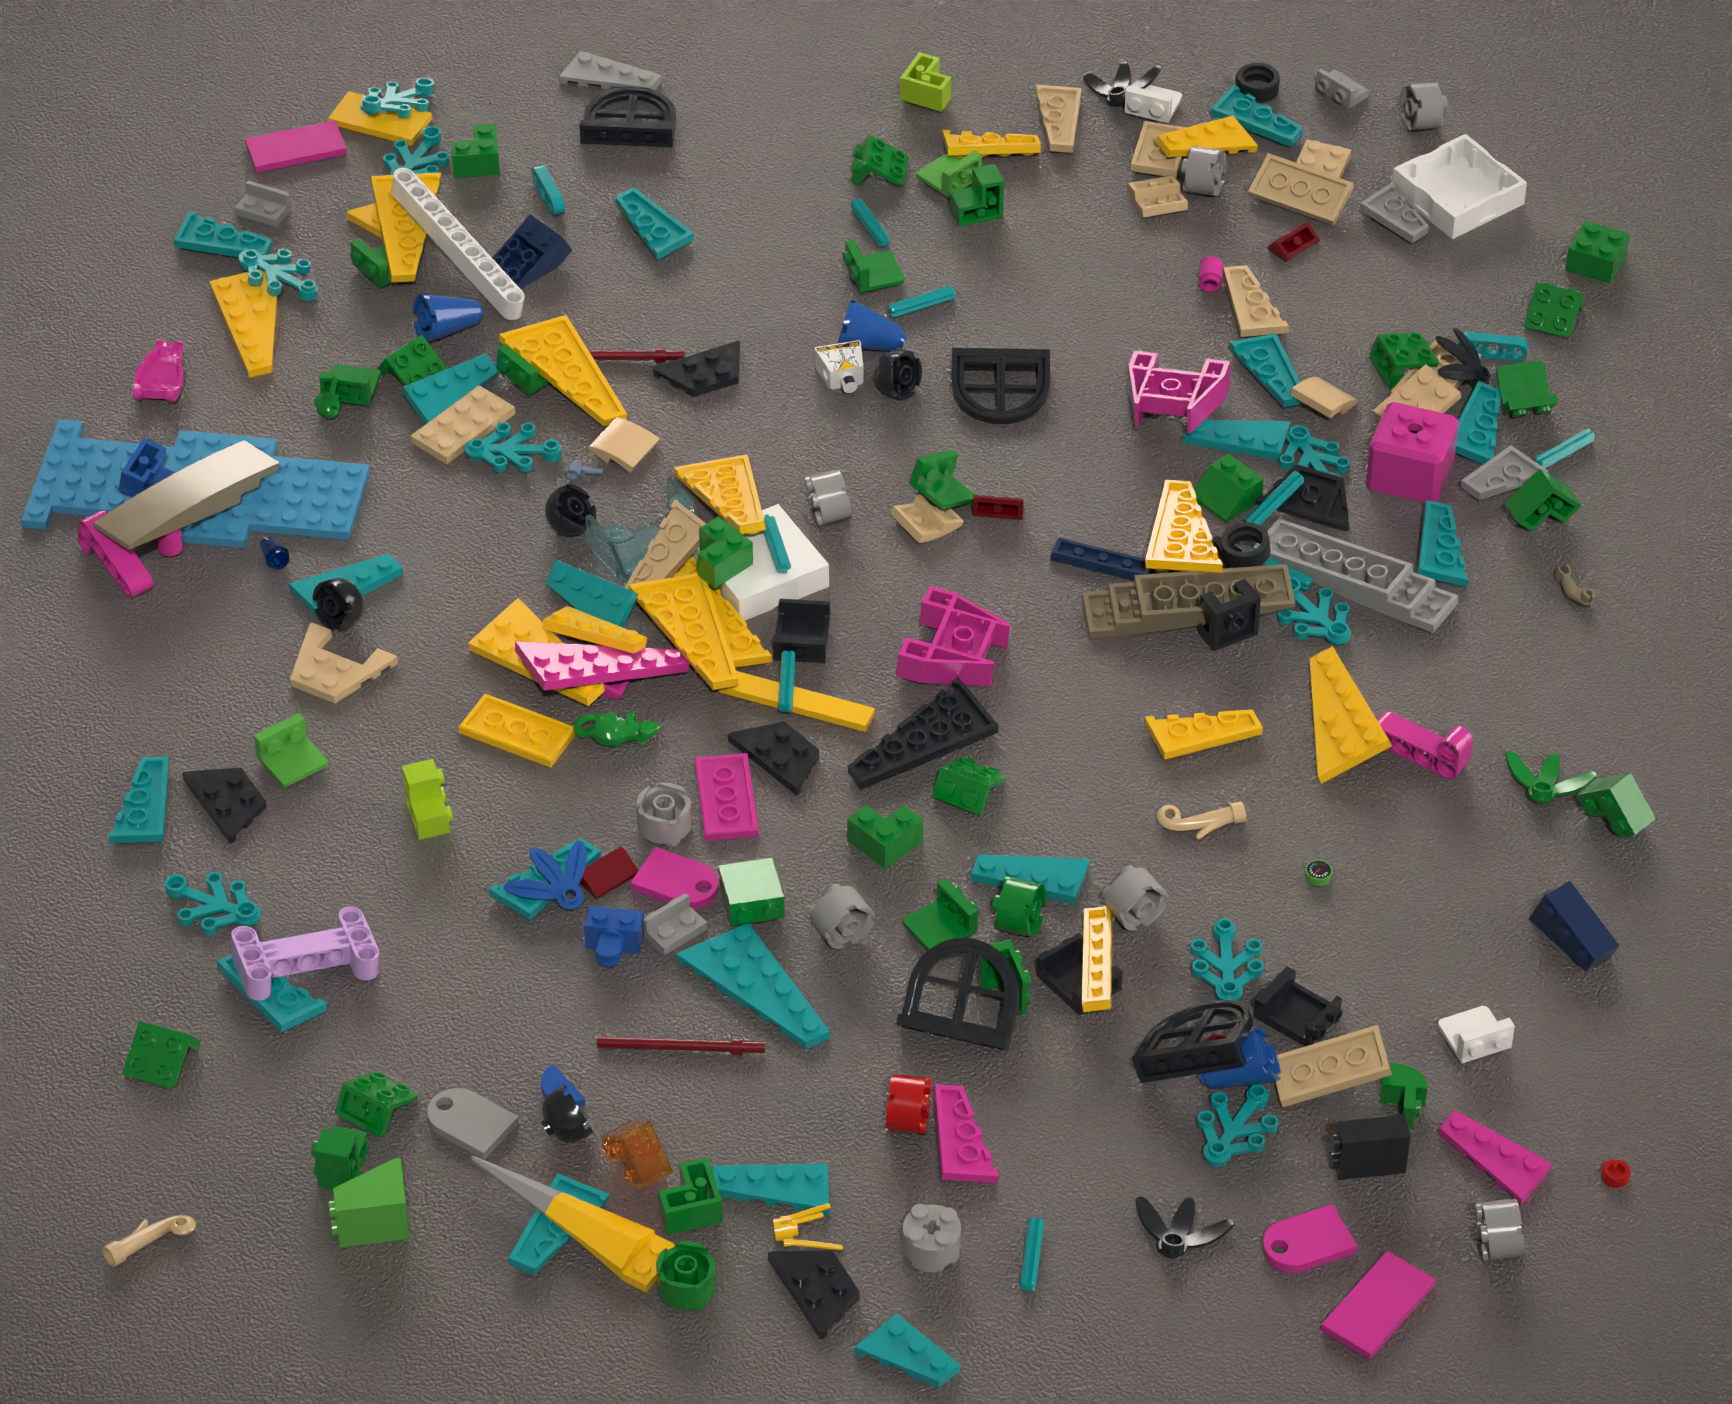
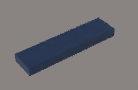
M1059 537L1050 556L1051 561L1134 581L1135 575L1152 574L1154 569L1146 568V560L1144 558Z

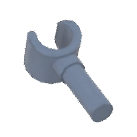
M573 461L569 464L566 477L571 481H577L581 474L602 475L603 469L582 467L581 463Z

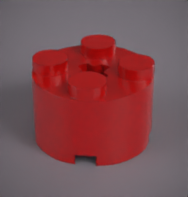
M892 1074L886 1110V1130L926 1135L927 1118H929L930 1113L929 1095H931L932 1078Z

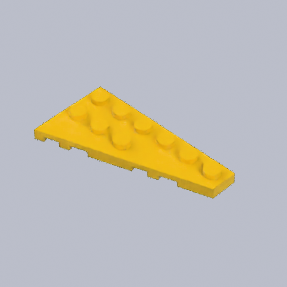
M441 173L415 174L437 196ZM393 175L371 176V188L391 282L415 281L427 233L392 195Z

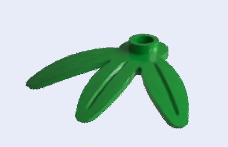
M1508 751L1505 754L1507 765L1512 775L1520 784L1528 789V796L1538 804L1551 802L1554 796L1578 792L1587 787L1597 777L1595 772L1589 771L1554 785L1559 775L1560 757L1557 753H1552L1542 765L1537 781L1516 753Z

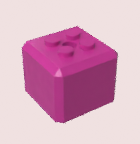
M1397 402L1387 404L1369 446L1366 475L1367 487L1370 490L1425 503L1426 500L1438 502L1455 460L1459 421L1456 417Z

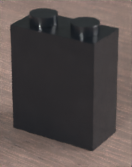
M1405 1115L1336 1122L1335 1134H1331L1333 1152H1329V1164L1331 1169L1336 1170L1338 1180L1406 1173L1411 1136Z

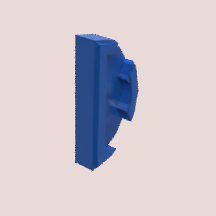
M554 1064L548 1067L541 1077V1091L544 1098L546 1099L547 1095L553 1090L565 1084L567 1090L563 1092L566 1096L570 1093L578 1107L584 1106L585 1098Z

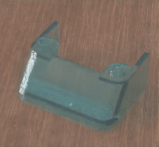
M672 477L667 478L668 509L671 511L672 508L670 506L675 499L701 519L693 498ZM589 514L586 516L587 546L624 584H627L639 561L645 557L649 543L658 534L659 526L664 517L632 532L627 526L622 524H613L603 528Z

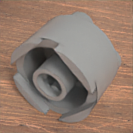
M1438 82L1415 83L1404 86L1400 94V107H1404L1405 114H1401V119L1407 130L1442 128L1443 111L1447 109L1448 102L1446 96H1442Z
M1191 146L1188 159H1184L1182 163V173H1186L1183 191L1218 196L1224 185V181L1220 180L1222 173H1226L1225 152L1216 148Z
M839 469L804 478L807 491L811 492L810 496H808L810 508L812 511L817 510L814 512L817 526L833 523L852 516L850 499L846 494V485Z
M658 783V787L650 789L649 786L639 794L637 798V818L640 837L654 843L666 844L672 847L678 845L680 840L689 833L692 825L691 801L681 786L673 783Z
M1132 865L1125 867L1121 871L1120 876L1102 891L1105 906L1130 931L1138 930L1135 926L1141 923L1146 927L1154 922L1165 909L1164 898H1168L1164 888L1145 868H1134Z
M840 884L830 886L826 894L816 904L812 905L808 911L814 926L827 943L835 949L845 948L843 944L849 941L853 944L859 942L869 933L874 923L871 920L874 912L858 891L851 886H840Z
M1517 1199L1475 1203L1477 1220H1482L1476 1222L1478 1238L1482 1240V1243H1485L1481 1244L1483 1261L1524 1256V1235L1521 1231L1522 1221Z
M916 1204L912 1207L911 1212L905 1217L903 1222L902 1251L905 1259L907 1257L912 1262L914 1268L924 1272H939L944 1270V1266L950 1263L953 1265L958 1260L961 1251V1223L957 1217L956 1210L933 1204Z

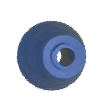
M432 294L417 295L413 304V313H417L418 321H414V327L418 337L423 335L427 342H432L478 324L483 317V308L476 300Z
M851 300L838 343L860 340L861 349L892 351L897 350V347H903L906 334L902 333V327L859 302Z
M1262 1027L1249 1032L1241 1046L1246 1058L1244 1067L1199 1074L1203 1085H1208L1211 1089L1279 1081L1280 1077L1276 1074L1281 1073V1068L1275 1048L1272 1043L1267 1044L1263 1038L1268 1036L1267 1032Z

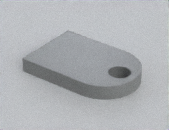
M451 1088L438 1093L432 1098L427 1109L429 1125L436 1134L483 1160L519 1124V1117L473 1091L463 1088ZM444 1104L452 1106L448 1110L438 1109L439 1106Z

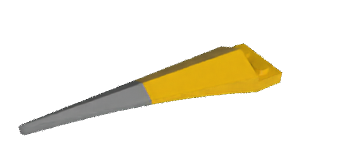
M471 1156V1161L475 1166L492 1176L548 1217L606 1265L621 1280L646 1293L657 1281L656 1263L658 1256L665 1248L669 1250L675 1247V1244L656 1235L655 1230L481 1158Z

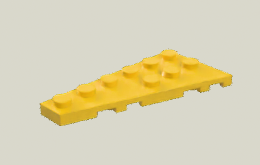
M260 269L258 271L263 274L262 283L257 286L248 283V272L209 281L212 294L249 378L273 372L278 302L277 295L273 296L267 293L266 274Z
M567 315L499 334V341L502 344H506L536 368L542 377L603 427L610 425L615 418L626 420V411Z
M748 454L674 467L675 476L741 534L753 535L759 531L766 530Z
M1165 480L1145 559L1146 568L1158 571L1167 569L1179 570L1181 572L1222 573V562L1218 559L1217 549L1212 543V536L1206 520L1202 517L1201 507L1197 504V497L1191 481Z
M694 556L689 557L672 577L698 573L697 560ZM709 585L735 668L772 663L771 653L768 650H764L759 638L753 635L747 628V623L732 604L722 597L721 590L718 587L715 589Z
M698 573L629 584V590L638 594L636 601L712 690L738 686V676L709 585L698 576Z
M517 598L468 642L470 651L537 682L515 652V641L564 643L552 631L542 629L543 622ZM604 683L553 690L589 706L605 691Z
M1333 646L1310 658L1317 772L1321 784L1392 747Z

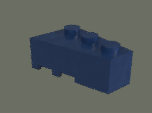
M1571 881L1545 894L1529 917V920L1586 972L1611 958L1620 946Z

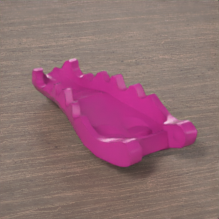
M159 339L156 340L155 349L149 351L148 355H145L144 362H140L139 368L136 370L132 392L134 400H141L142 398L166 399L167 402H175L181 394L184 379L182 366L183 341L169 343Z

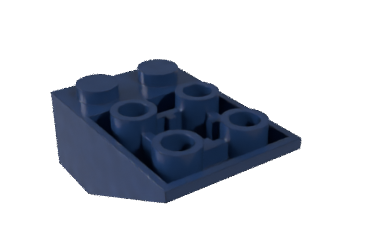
M530 214L492 259L522 289L556 269L571 253L572 249L559 234Z

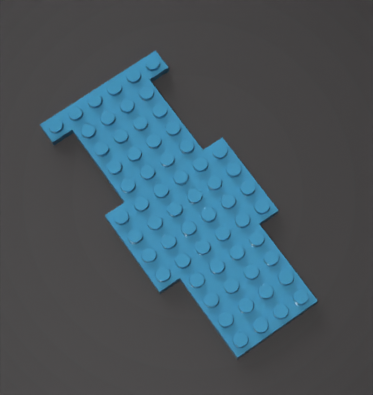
M58 419L21 518L22 527L47 530L53 513L91 516L101 510L109 513L133 498L118 491L121 472L139 444L80 438L84 429L83 421ZM179 430L174 447L163 446L166 448L163 467L174 472H178L244 440L280 462L279 471L260 478V486L241 494L239 504L182 527L181 534L184 543L245 548L250 531L350 540L370 474V466L368 464L275 456L278 447L277 439Z

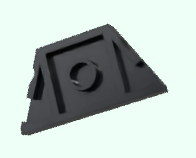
M738 340L653 367V375L656 378L663 376L669 379L671 386L684 390L685 393L692 397L738 384L740 342Z
M1296 464L1287 472L1285 477L1280 478L1273 484V488L1264 496L1261 494L1257 499V504L1260 505L1294 471H1297L1303 476L1304 483L1276 511L1349 532L1350 530L1345 483L1342 477Z
M784 721L728 734V742L742 753H747L748 758L796 796L800 794L804 780L808 779L812 766L816 764L819 758V749Z
M241 767L185 771L182 773L183 781L229 843H233L236 840V834L242 827L247 828L253 822V819L266 809V800Z
M833 1250L771 1251L768 1253V1261L820 1340L827 1336V1330L835 1321L838 1323L845 1316L846 1310L852 1308L860 1299L859 1289Z

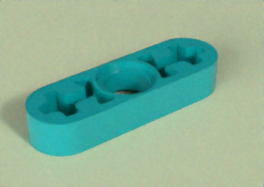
M545 165L532 167L531 172L534 184L551 215L565 213L563 197Z
M1463 332L1472 342L1477 352L1481 354V358L1522 361L1527 357L1528 342L1524 338ZM1457 339V344L1463 347L1459 339ZM1494 343L1498 345L1499 348L1491 350L1488 349L1486 345Z

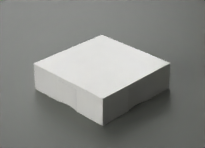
M1466 134L1441 145L1428 154L1418 156L1395 167L1392 179L1397 193L1403 195L1410 206L1451 239L1524 205L1527 186L1525 180L1506 165L1495 160L1487 150Z
M779 504L762 510L763 517L766 514L775 517L791 568L785 574L776 570L764 531H759L753 535L743 534L753 542V565L718 587L721 590L722 597L732 604L744 621L777 607L779 599H800L829 587V564ZM700 546L695 550V552L690 557L694 556V558L697 560V553L700 552Z

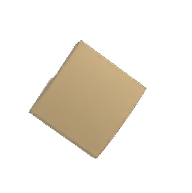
M1173 175L1128 183L1131 197L1143 218L1188 210V201L1180 193V183Z
M1319 377L1305 379L1295 385L1291 391V396L1329 418H1332L1338 412L1345 414L1358 402L1356 398Z
M615 418L588 449L607 464L614 460L631 473L657 445L660 438L635 423Z
M922 494L916 495L912 504L893 506L891 515L918 543L931 541L947 535L961 527L964 522L951 508L940 509Z

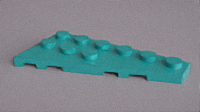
M744 924L676 953L677 962L683 966L687 964L694 969L696 975L701 978L706 977L715 983L716 988L746 1009L751 1008L759 1013V1018L765 1022L770 1021L778 1026L781 1033L803 1048L807 1049L830 1039L829 1029L750 924Z

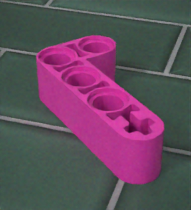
M104 510L80 520L78 541L81 548L86 554L93 552L97 554L129 599L154 587L151 575L133 549H126L93 527L95 521L107 514Z
M1389 711L1382 713L1377 719L1392 745L1387 750L1440 776L1454 779L1470 761L1473 738L1471 733L1464 727H1453L1444 738Z

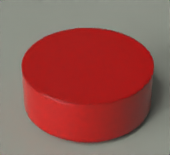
M1618 1159L1608 1160L1602 1166L1601 1179L1609 1187H1624L1630 1179V1167L1627 1163Z

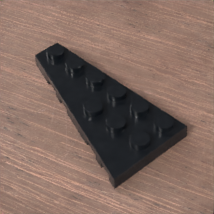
M957 677L952 681V685L948 689L939 691L932 702L923 704L897 725L896 731L891 735L887 733L882 737L880 744L875 748H869L848 765V774L860 789H863L998 733L999 725L962 680Z

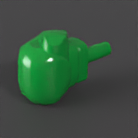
M335 376L332 377L330 389H325L323 394L318 395L314 399L317 413L326 419L335 418L340 411L339 398L341 394L336 391L338 377Z

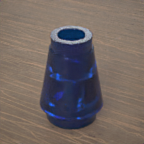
M265 537L260 541V548L270 568L282 569L287 566L290 560L287 548L271 537Z

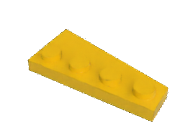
M1234 116L1160 134L1156 139L1157 145L1167 157L1189 156L1191 146L1221 149L1222 151H1228V154H1237L1239 150L1256 153L1258 148L1256 142Z
M569 606L543 619L542 629L633 654L646 647V636Z

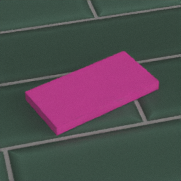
M335 120L245 138V145L256 173L347 154L345 143Z
M747 753L694 758L705 841L759 837Z
M1386 1251L1321 1324V1331L1370 1360L1434 1288L1436 1279Z

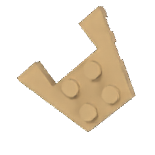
M311 622L290 677V684L294 688L335 704L361 688V683L371 678L374 680L380 676L383 669L388 666L390 668L396 666L398 659L396 655L377 648L367 661L361 665L323 650L322 648L332 638L331 630Z

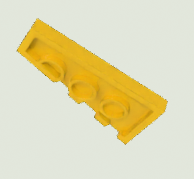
M942 129V139L947 154L956 158H962L974 151L980 153L982 157H986L988 154L1010 156L1011 154L1020 153L1030 156L1034 153H1041V143L1037 135L1006 134L1005 138H1002L1000 135L992 132H985L983 136H976L972 134V131H962L961 135L950 134L951 130Z
M1253 709L1218 712L1217 716L1194 713V717L1179 718L1178 715H1167V719L1155 720L1154 716L1145 717L1144 723L1164 760L1262 735L1263 730Z

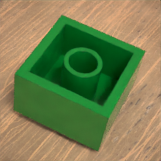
M1584 221L1568 248L1565 270L1611 284L1627 257L1630 234Z

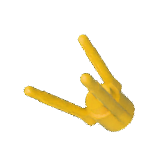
M829 1203L773 1219L776 1242L783 1241L784 1247L801 1246L843 1250V1245L793 1239V1236H799L797 1224L822 1218L824 1214L821 1211L829 1209Z

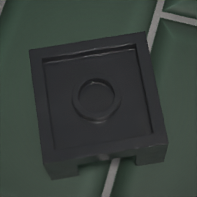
M1246 579L1235 582L1236 588L1243 596L1222 604L1213 592L1200 595V606L1209 615L1210 625L1208 627L1202 623L1198 624V633L1212 651L1258 635L1261 597Z

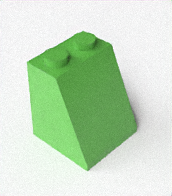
M394 1158L333 1188L334 1200L329 1201L330 1218H335L331 1219L332 1235L339 1237L340 1247L409 1239L401 1158Z

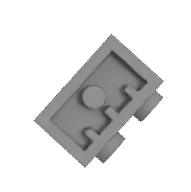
M1322 69L1317 71L1315 88L1348 109L1368 97V89L1334 69L1329 73Z
M248 181L245 184L246 195L236 205L235 215L278 227L291 211L289 193Z
M685 893L678 898L672 899L660 909L649 913L643 919L644 937L665 956L706 931L707 922L690 907V897Z

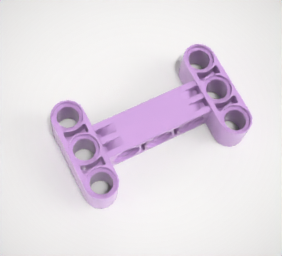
M345 907L339 911L338 928L265 942H260L256 931L248 926L236 927L231 933V958L247 996L253 1000L267 999L271 994V979L346 964H350L353 974L360 980H371L378 974L379 949L363 912L356 907Z

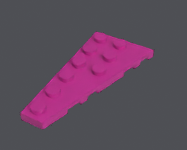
M515 641V652L543 690L689 671V662L678 649L643 648L633 654L600 645Z

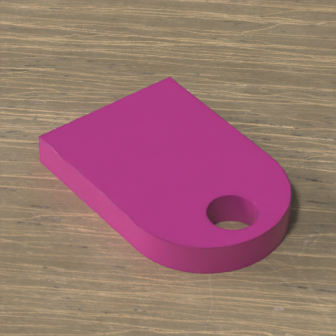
M658 847L654 848L630 882L631 890L665 903H669L672 899L686 893L690 897V907L692 909H699L709 905L715 900L719 891L718 876L712 868ZM700 888L710 889L708 892L697 891Z
M1333 1204L1278 1221L1267 1229L1263 1239V1254L1266 1260L1275 1268L1292 1273L1306 1271L1357 1254L1358 1249L1356 1242ZM1274 1247H1282L1286 1252L1275 1253L1272 1249Z

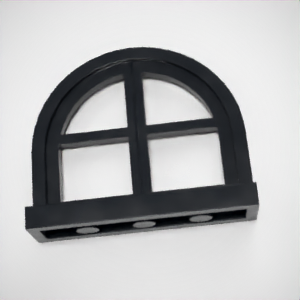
M628 86L605 91L593 98L585 109L583 120H580V144L673 148L677 121L676 109L665 95L649 88ZM629 99L627 111L601 110L612 102ZM638 99L656 105L663 113L636 112ZM596 117L626 118V121L596 120ZM635 118L663 119L664 123L634 122Z
M952 348L953 396L961 409L973 418L991 424H1012L1033 416L1045 404L1050 390V349ZM964 371H997L996 384H964ZM1005 371L1038 372V385L1005 384ZM967 391H996V410L976 403L968 395ZM1005 391L1035 392L1025 404L1014 409L1005 410Z
M955 938L941 942L928 950L914 967L909 980L902 1014H898L896 1024L1009 1050L1020 1001V988L1016 972L1004 954L988 943L972 938ZM968 952L961 983L928 975L933 966L941 959L951 954ZM978 955L989 960L997 968L1002 977L1005 992L971 985ZM925 980L960 988L953 1019L918 1011ZM970 991L1005 998L998 1029L963 1021Z
M1235 1000L1210 1001L1183 1009L1158 1023L1148 1032L1132 1057L1140 1082L1145 1083L1244 1067L1246 1058L1241 1046L1253 1026V1018L1248 1006ZM1216 1014H1227L1237 1018V1020L1210 1024ZM1200 1018L1195 1027L1174 1030L1189 1021ZM1233 1028L1228 1038L1199 1042L1205 1032ZM1190 1035L1185 1045L1157 1049L1162 1039Z

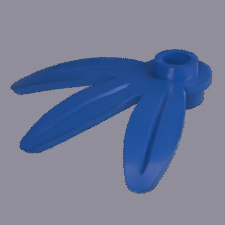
M577 840L571 847L566 863V875H564L560 866L550 855L536 847L530 848L529 853L534 865L550 884L536 880H516L506 883L504 890L522 898L535 900L556 899L557 903L565 910L577 909L582 904L584 898L583 892L578 886L583 876L587 859L584 843ZM571 892L575 895V898L568 899L565 894Z

